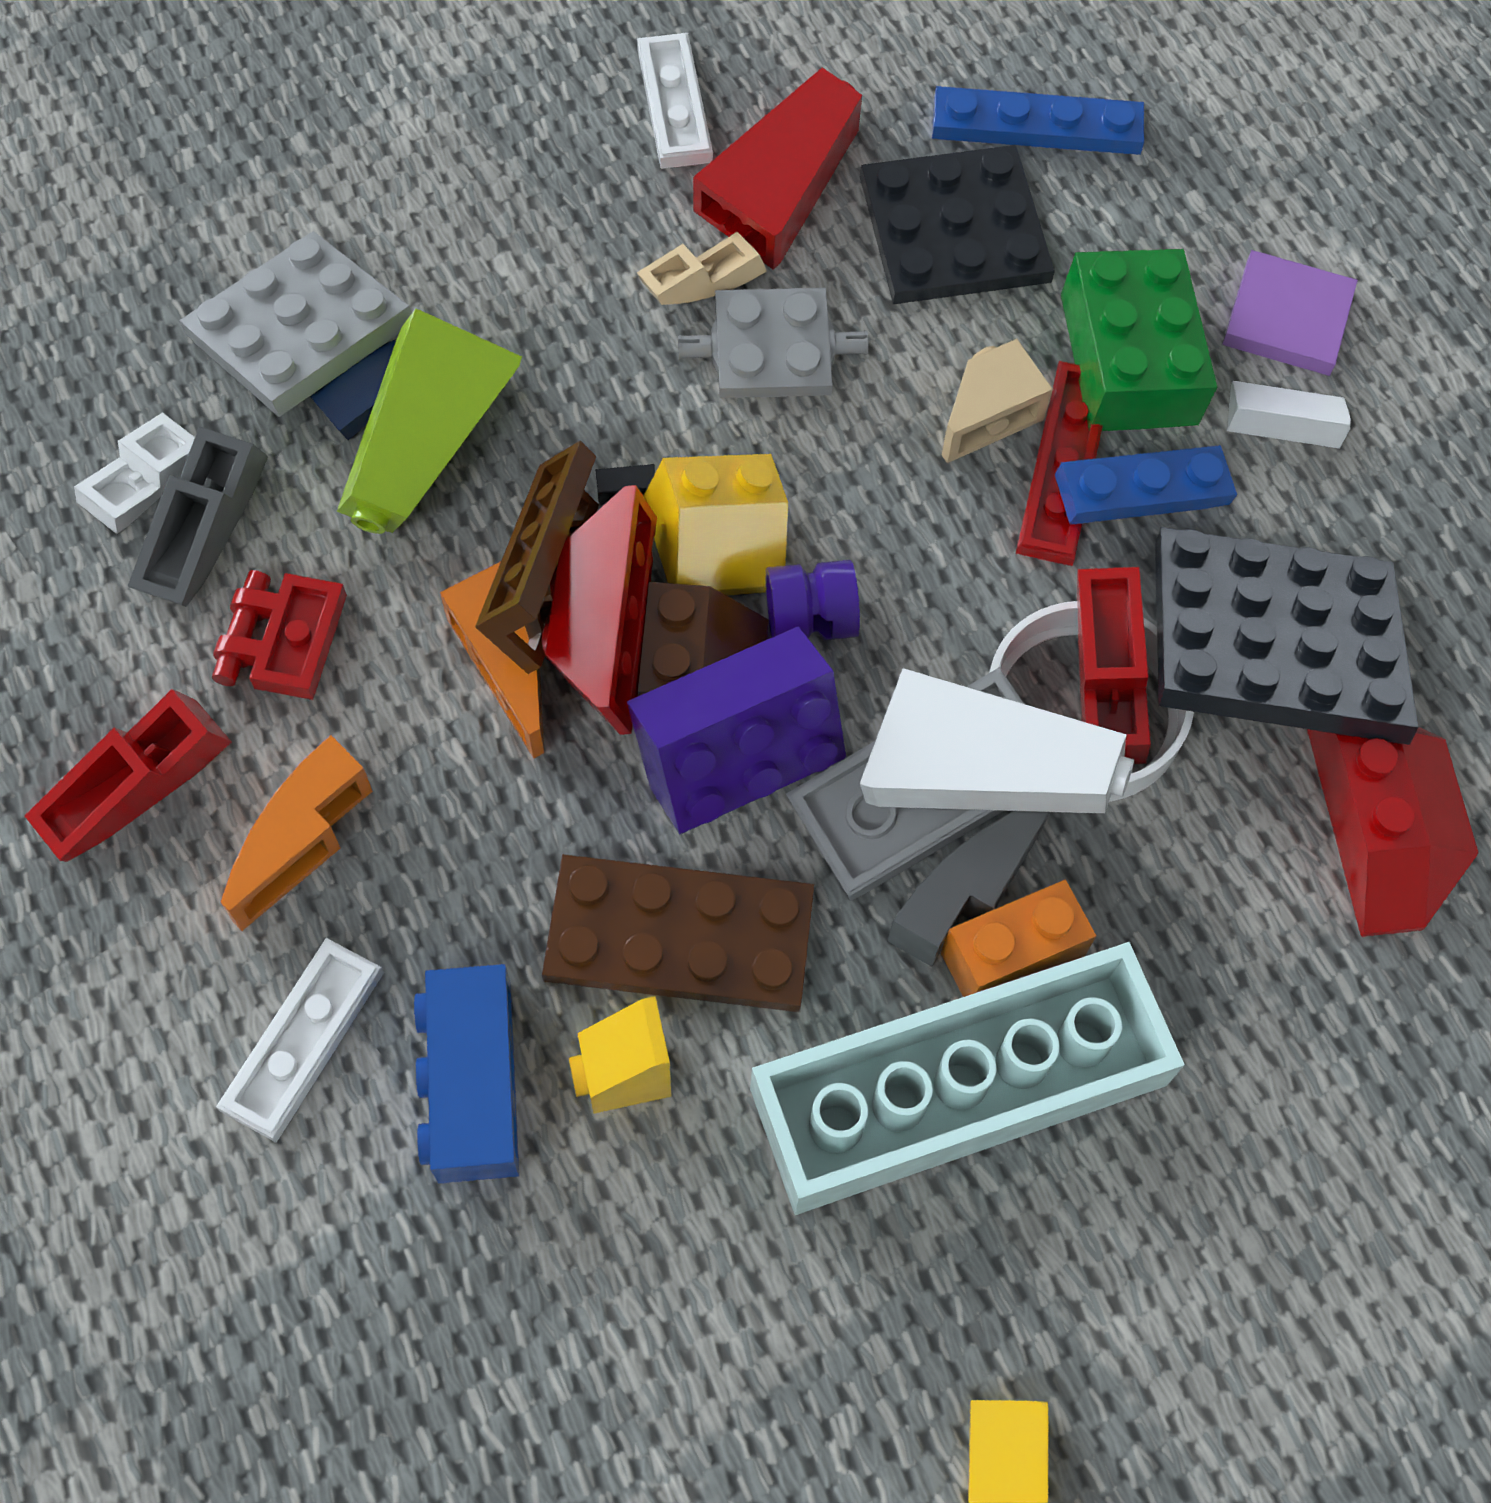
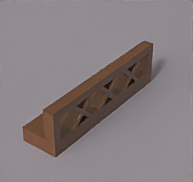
M578 441L539 465L475 626L476 629L527 674L541 668L545 657L542 646V632L544 626L550 623L553 601L550 592V581L554 570L557 569L558 559L565 540L593 516L599 506L584 490L596 455L582 441ZM525 626L529 637L528 644L514 631Z

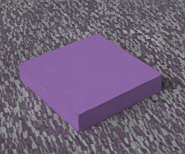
M1251 250L1222 345L1330 376L1336 364L1358 280Z

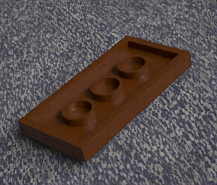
M562 854L542 971L543 982L800 1012L814 884Z

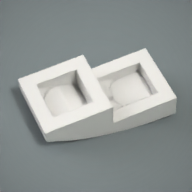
M162 412L118 440L120 455L118 459L74 486L76 502L116 534L120 533L162 496L169 475L180 478L195 437Z

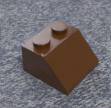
M649 582L638 696L768 639L769 619L711 586Z

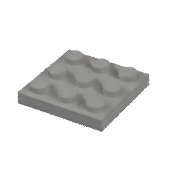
M313 231L302 239L293 242L287 249L260 267L248 272L242 279L212 299L203 302L197 309L179 321L186 335L198 347L280 417L397 336L400 328L412 312L408 304Z

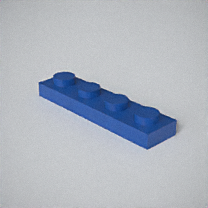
M936 86L932 139L1141 155L1144 145V102Z

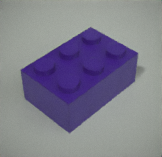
M799 626L627 701L649 786L679 835L702 824L712 822L728 812L759 798L766 797L787 785L816 772L823 771L847 758L834 672Z

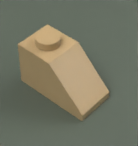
M1018 339L999 347H986L968 360L947 425L941 454L947 463L1044 420L1053 389Z

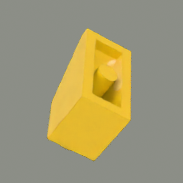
M655 996L641 999L577 1033L581 1055L568 1058L576 1097L590 1094L593 1114L671 1097L670 1061Z

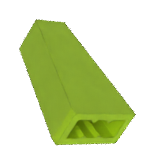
M415 308L400 328L337 512L351 517L352 524L364 531L375 534H382L385 531L393 533L408 518L520 365L522 356Z

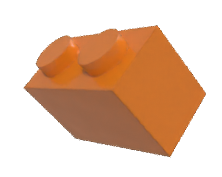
M1065 879L950 928L942 947L941 955L962 996L965 997L1085 957L1096 938V934Z

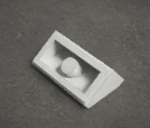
M1232 381L1227 431L1340 449L1350 430L1351 418L1345 398Z

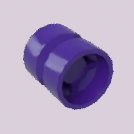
M851 560L817 563L811 573H806L800 564L766 568V602L771 638L798 626L808 639L814 632H818L823 640L856 638L859 636V595L856 573Z

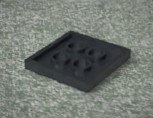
M1016 145L861 165L860 180L893 305L1052 283L1055 270Z

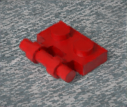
M251 570L247 574L243 588H237L234 592L230 604V610L234 613L227 634L221 635L218 638L213 652L217 662L212 679L224 686H235L241 668H246L250 665L253 668L249 679L254 689L313 700L347 597L344 585L342 583L285 573L279 592L272 593L267 592L271 583L270 576L261 571ZM265 618L269 619L262 641L251 639L257 621H262Z

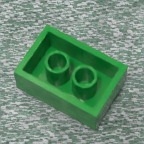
M1184 249L1075 252L1061 292V300L1074 362L1080 366L1081 374L1078 380L1083 403L1088 407L1087 423L1089 431L1091 424L1103 425L1102 431L1199 425L1218 387Z

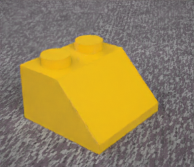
M772 454L669 457L662 459L644 494V498L657 516L654 540L668 583L711 586L725 595L766 593V568L786 566L788 500Z

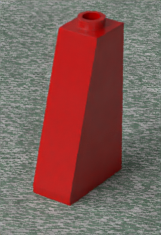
M823 67L693 177V211L728 237L738 232L759 253L763 263L774 270L782 262L859 131L862 94L856 91L850 83L840 80Z

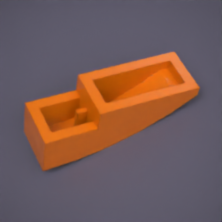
M332 735L311 752L273 794L252 826L233 864L220 903L233 923L241 931L341 849L331 826L373 792L364 768Z

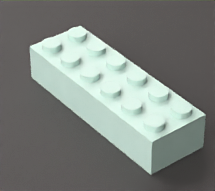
M1130 942L753 1067L750 1090L794 1215H798L1167 1086L1185 1064Z

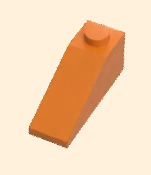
M500 561L441 591L440 595L447 621L534 759L544 753L540 668L527 674L475 628L501 563ZM525 626L514 631L528 644L529 637Z

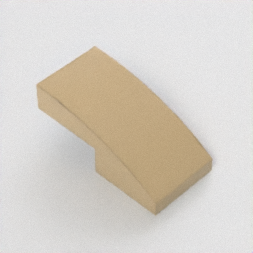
M736 232L698 257H695L684 244H681L638 271L637 274L659 303L667 305L694 302L714 297L715 290H733L764 274L767 270L759 253Z

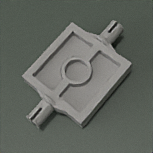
M826 288L715 290L716 319L711 329V335H678L679 359L712 358V364L718 373L719 398L831 395V366L834 356L839 354H868L867 330L860 332H834V327L828 317Z

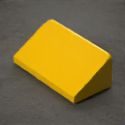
M1010 1400L970 1401L968 1503H1048V1402Z

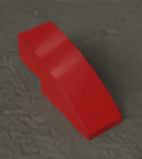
M1140 568L1078 569L1077 610L1081 721L1126 734L1124 757L1134 759V764H1146L1151 743L1146 693L1148 666Z
M171 689L128 732L114 727L24 816L60 861L68 862L117 833L206 767L232 741L197 700Z

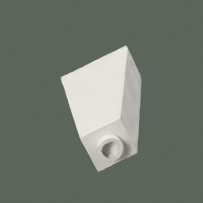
M903 668L860 781V787L866 803L877 807L1105 813L1111 794L1123 797L1130 779L1134 759L1124 757L1126 734Z

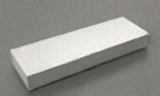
M688 33L637 38L638 55L660 168L710 163L713 160V150Z
M326 938L216 1108L223 1114L277 1143L383 976L382 967Z

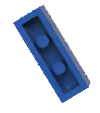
M506 965L426 970V993H417L414 997L417 1033H427V1057L416 1059L418 1097L428 1098L429 1123L418 1124L417 1129L420 1165H430V1170L438 1184L519 1177L511 982Z

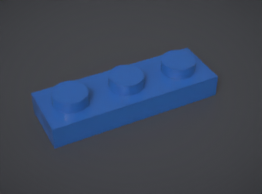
M1221 445L1061 462L1055 473L1070 525L1208 509L1230 505L1237 496Z

